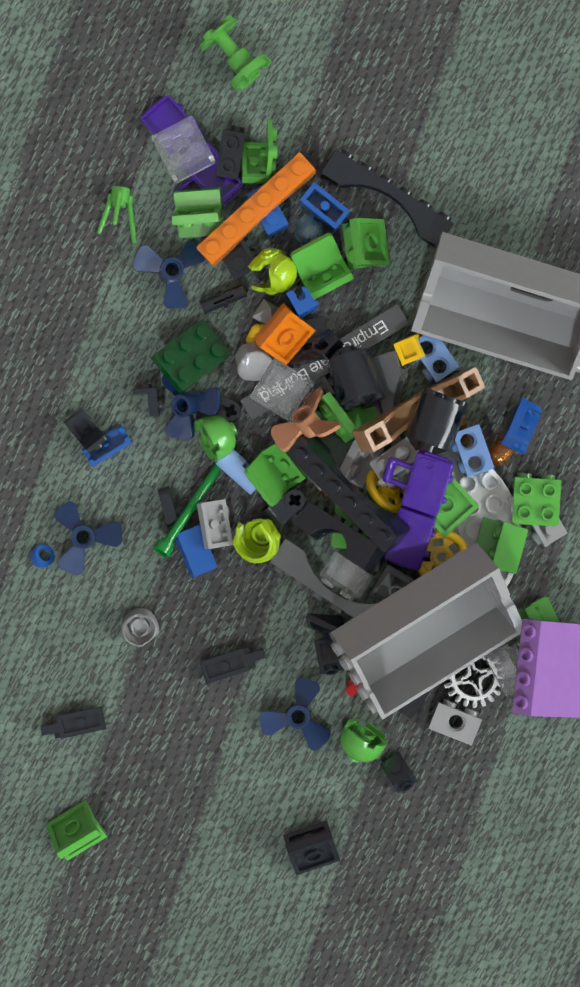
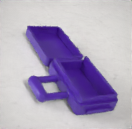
M166 95L163 99L160 98L144 112L141 120L175 161L180 162L183 158L186 159L181 163V166L190 178L173 191V196L175 191L184 190L191 183L195 182L200 189L221 187L222 203L224 206L242 192L241 189L245 185V183H242V178L239 176V179H231L217 176L216 169L219 150H216L208 141L202 145L205 137L198 129L199 124L197 121L192 122L183 112L184 107L182 104H177L169 95Z
M424 450L418 451L414 464L396 459L395 457L388 459L382 479L385 483L405 489L401 502L402 506L398 511L397 517L410 529L398 546L385 553V559L391 563L411 570H419L424 558L429 557L427 548L430 539L436 535V532L433 530L437 520L436 516L440 511L441 505L447 502L444 495L448 483H452L454 480L453 476H451L455 464L454 461ZM396 465L411 470L408 483L392 478Z

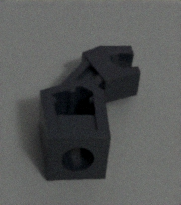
M328 328L312 342V349L306 350L301 348L288 364L291 367L300 368L301 365L323 359L330 360L335 352L344 346V343Z

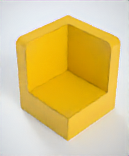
M416 333L393 344L402 366L425 356L418 338L422 337L421 334Z

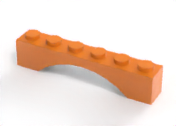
M299 152L196 247L197 250L214 268L259 222L316 174V169Z

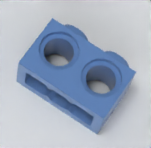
M426 335L418 339L420 344L428 342L432 346L430 354H425L424 357L415 360L416 363L420 361L425 368L422 370V373L429 382L433 380L434 383H437L459 368V365L442 340ZM441 361L444 363L445 371L440 374L436 373L433 370L434 362Z
M480 425L458 431L452 446V452H457L460 461H457L460 474H465L466 478L494 469ZM463 435L471 436L473 440L471 447L466 448L462 446L460 439ZM472 456L480 460V467L477 470L471 469L468 465V460Z

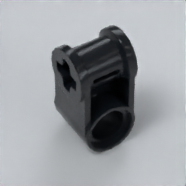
M291 487L276 505L271 507L268 504L261 512L267 519L272 520L278 529L304 506L305 496L299 488ZM291 494H293L294 496H297L299 494V502L289 503L291 501L289 496Z

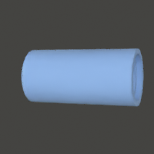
M234 449L229 455L216 463L219 468L250 495L256 490L244 473L249 464Z

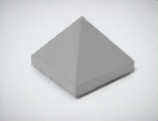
M263 299L252 318L265 325L279 307Z

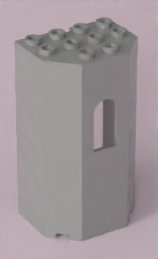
M442 232L426 278L411 331L572 380L575 372H580V274ZM511 287H514V288H517V289H520V290H524V291H527V292H530V293H533V294H537V295H540V296H543V297H546V298H550V299H545V298H542V297H538V296H535V295H532V294H529V293H526V292H522V291L513 289V288H511Z
M476 542L329 634L333 640L330 646L337 657L341 655L338 661L345 672L350 671L348 675L354 685H358L356 690L363 700L368 699L366 704L373 714L377 712L383 720L521 634L522 620L515 604L510 598L509 590L499 568Z

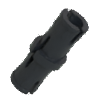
M241 283L226 291L220 290L218 294L199 302L206 315L221 307H229L228 304L244 297L246 298L247 294Z

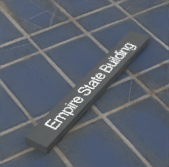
M396 304L340 340L344 343L343 347L354 345L358 349H370L410 323L399 305ZM323 359L301 365L300 368L294 367L240 400L252 420L256 419L300 392L303 388L318 380L322 375L326 376L329 374L326 364L329 360Z

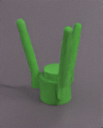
M112 187L111 194H108L97 233L101 234L111 205L114 207L112 223L116 225L119 209L126 208L127 204L132 243L135 244L136 231L133 197L130 196L129 188Z

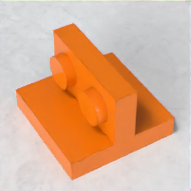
M283 303L253 339L260 348L286 366L316 330Z

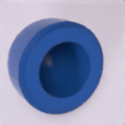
M39 544L31 551L30 559L36 567L45 568L53 563L55 556L51 547L47 544ZM39 550L49 552V559L47 561L39 557Z

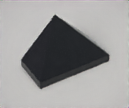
M307 613L305 616L308 628L330 639L329 634L344 625L341 615Z

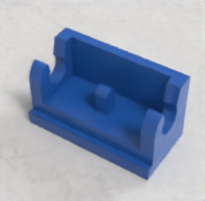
M304 286L302 287V296L300 295L298 299L292 290L286 293L287 301L294 313L300 318L319 309L318 301L313 299L309 290Z
M522 397L501 444L524 455L541 417L538 413H541L542 408Z
M121 424L104 433L107 439L99 450L88 453L82 447V452L86 455L92 467L99 465L133 444Z
M200 525L178 534L175 541L191 578L218 568L211 550L204 549Z

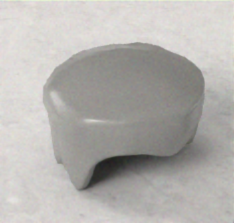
M255 342L243 344L235 355L238 375L243 380H263L272 369L273 361L270 354L260 348Z
M138 608L129 612L121 624L124 639L137 647L150 642L159 633L160 629L157 618L150 610Z

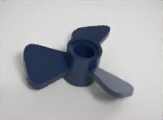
M188 242L177 258L170 257L165 260L157 255L148 245L141 246L137 251L132 264L133 269L136 272L158 273L160 280L166 283L163 303L168 309H182L186 307L188 301L178 280L183 275L184 268L200 264L206 260L197 250L198 244L195 242ZM173 266L177 271V275L169 276L165 271V267Z
M163 375V385L175 396L171 401V408L175 416L166 426L165 432L170 437L184 441L190 440L194 437L192 414L202 412L207 415H213L217 413L220 402V390L217 387H213L202 394L193 390L179 394L165 375Z
M71 501L66 502L55 511V519L73 531L71 540L74 545L58 561L59 568L74 575H79L83 572L85 549L92 547L95 542L117 547L122 543V526L119 522H111L96 530L89 526H82L77 506ZM83 530L87 531L90 535V540L86 544H82L78 540V534Z
M299 677L295 681L296 704L292 705L287 713L261 712L259 720L262 732L265 735H272L289 724L293 728L302 729L311 750H319L330 739V731L311 721L309 710L307 709L320 691L319 684L313 680ZM295 710H301L305 714V718L301 722H295L291 718L292 713Z

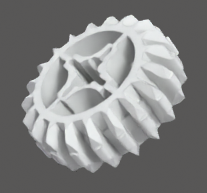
M493 651L482 657V659L489 663L490 667L477 669L474 663L471 664L472 669L476 673L478 671L483 673L477 677V685L472 679L470 681L467 679L471 676L470 665L466 667L467 670L464 675L456 679L455 675L449 678L450 682L444 684L445 688H453L448 692L449 696L458 694L455 702L458 703L464 698L463 706L467 707L469 700H471L472 707L476 708L478 700H480L482 706H486L484 700L486 697L490 702H493L492 692L498 696L501 694L495 688L496 686L504 687L505 684L499 682L498 678H505L506 675L498 673L499 670L504 668V665H495L500 658L496 656L491 659ZM493 674L491 685L483 692L482 680ZM472 684L476 695L463 693L458 688V685Z

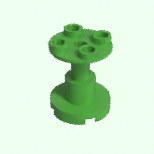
M229 15L221 21V26L218 29L214 30L212 28L203 35L204 41L200 44V49L206 51L216 43L230 58L227 63L237 74L230 82V85L238 92L239 89L246 88L261 75L260 69L262 67L267 69L272 61L266 54H262L254 59L245 47L240 49L228 33L237 24V19Z

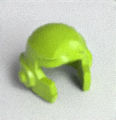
M266 248L262 250L248 267L252 271H260L264 266L270 264L269 280L266 283L252 285V290L265 292L270 295L288 290L294 284L297 277L295 263L281 249Z
M260 518L248 522L245 525V529L244 525L238 522L232 543L238 554L250 563H263L271 560L277 554L281 535L272 520Z

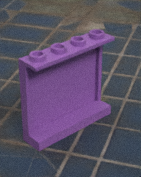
M523 619L512 713L527 716L580 718L579 623Z

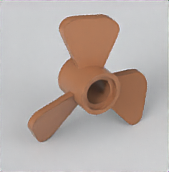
M321 387L308 396L305 405L295 410L292 415V422L272 427L271 435L282 452L289 451L302 434L307 438L315 436L325 437L341 427L336 421L321 420L315 413L324 393Z

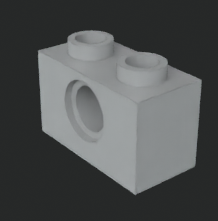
M446 699L443 700V703L437 701L427 726L428 729L472 746L482 721L481 718L477 717L478 712L469 708H465L464 711L456 708V703ZM459 715L462 721L458 727L450 726L449 719L451 716Z

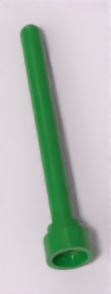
M216 463L166 537H162L161 540L158 539L153 546V549L165 558L170 556L173 551V541L222 469Z

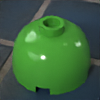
M208 415L195 421V431L200 430L202 439L198 438L210 459L215 458L214 462H218L233 451L236 444L235 435L237 434V429L233 422H228L219 415Z
M349 719L340 735L342 749L347 754L348 759L353 762L374 761L382 754L388 744V740L384 741L386 735L379 728L366 722L367 727L357 723L359 719Z

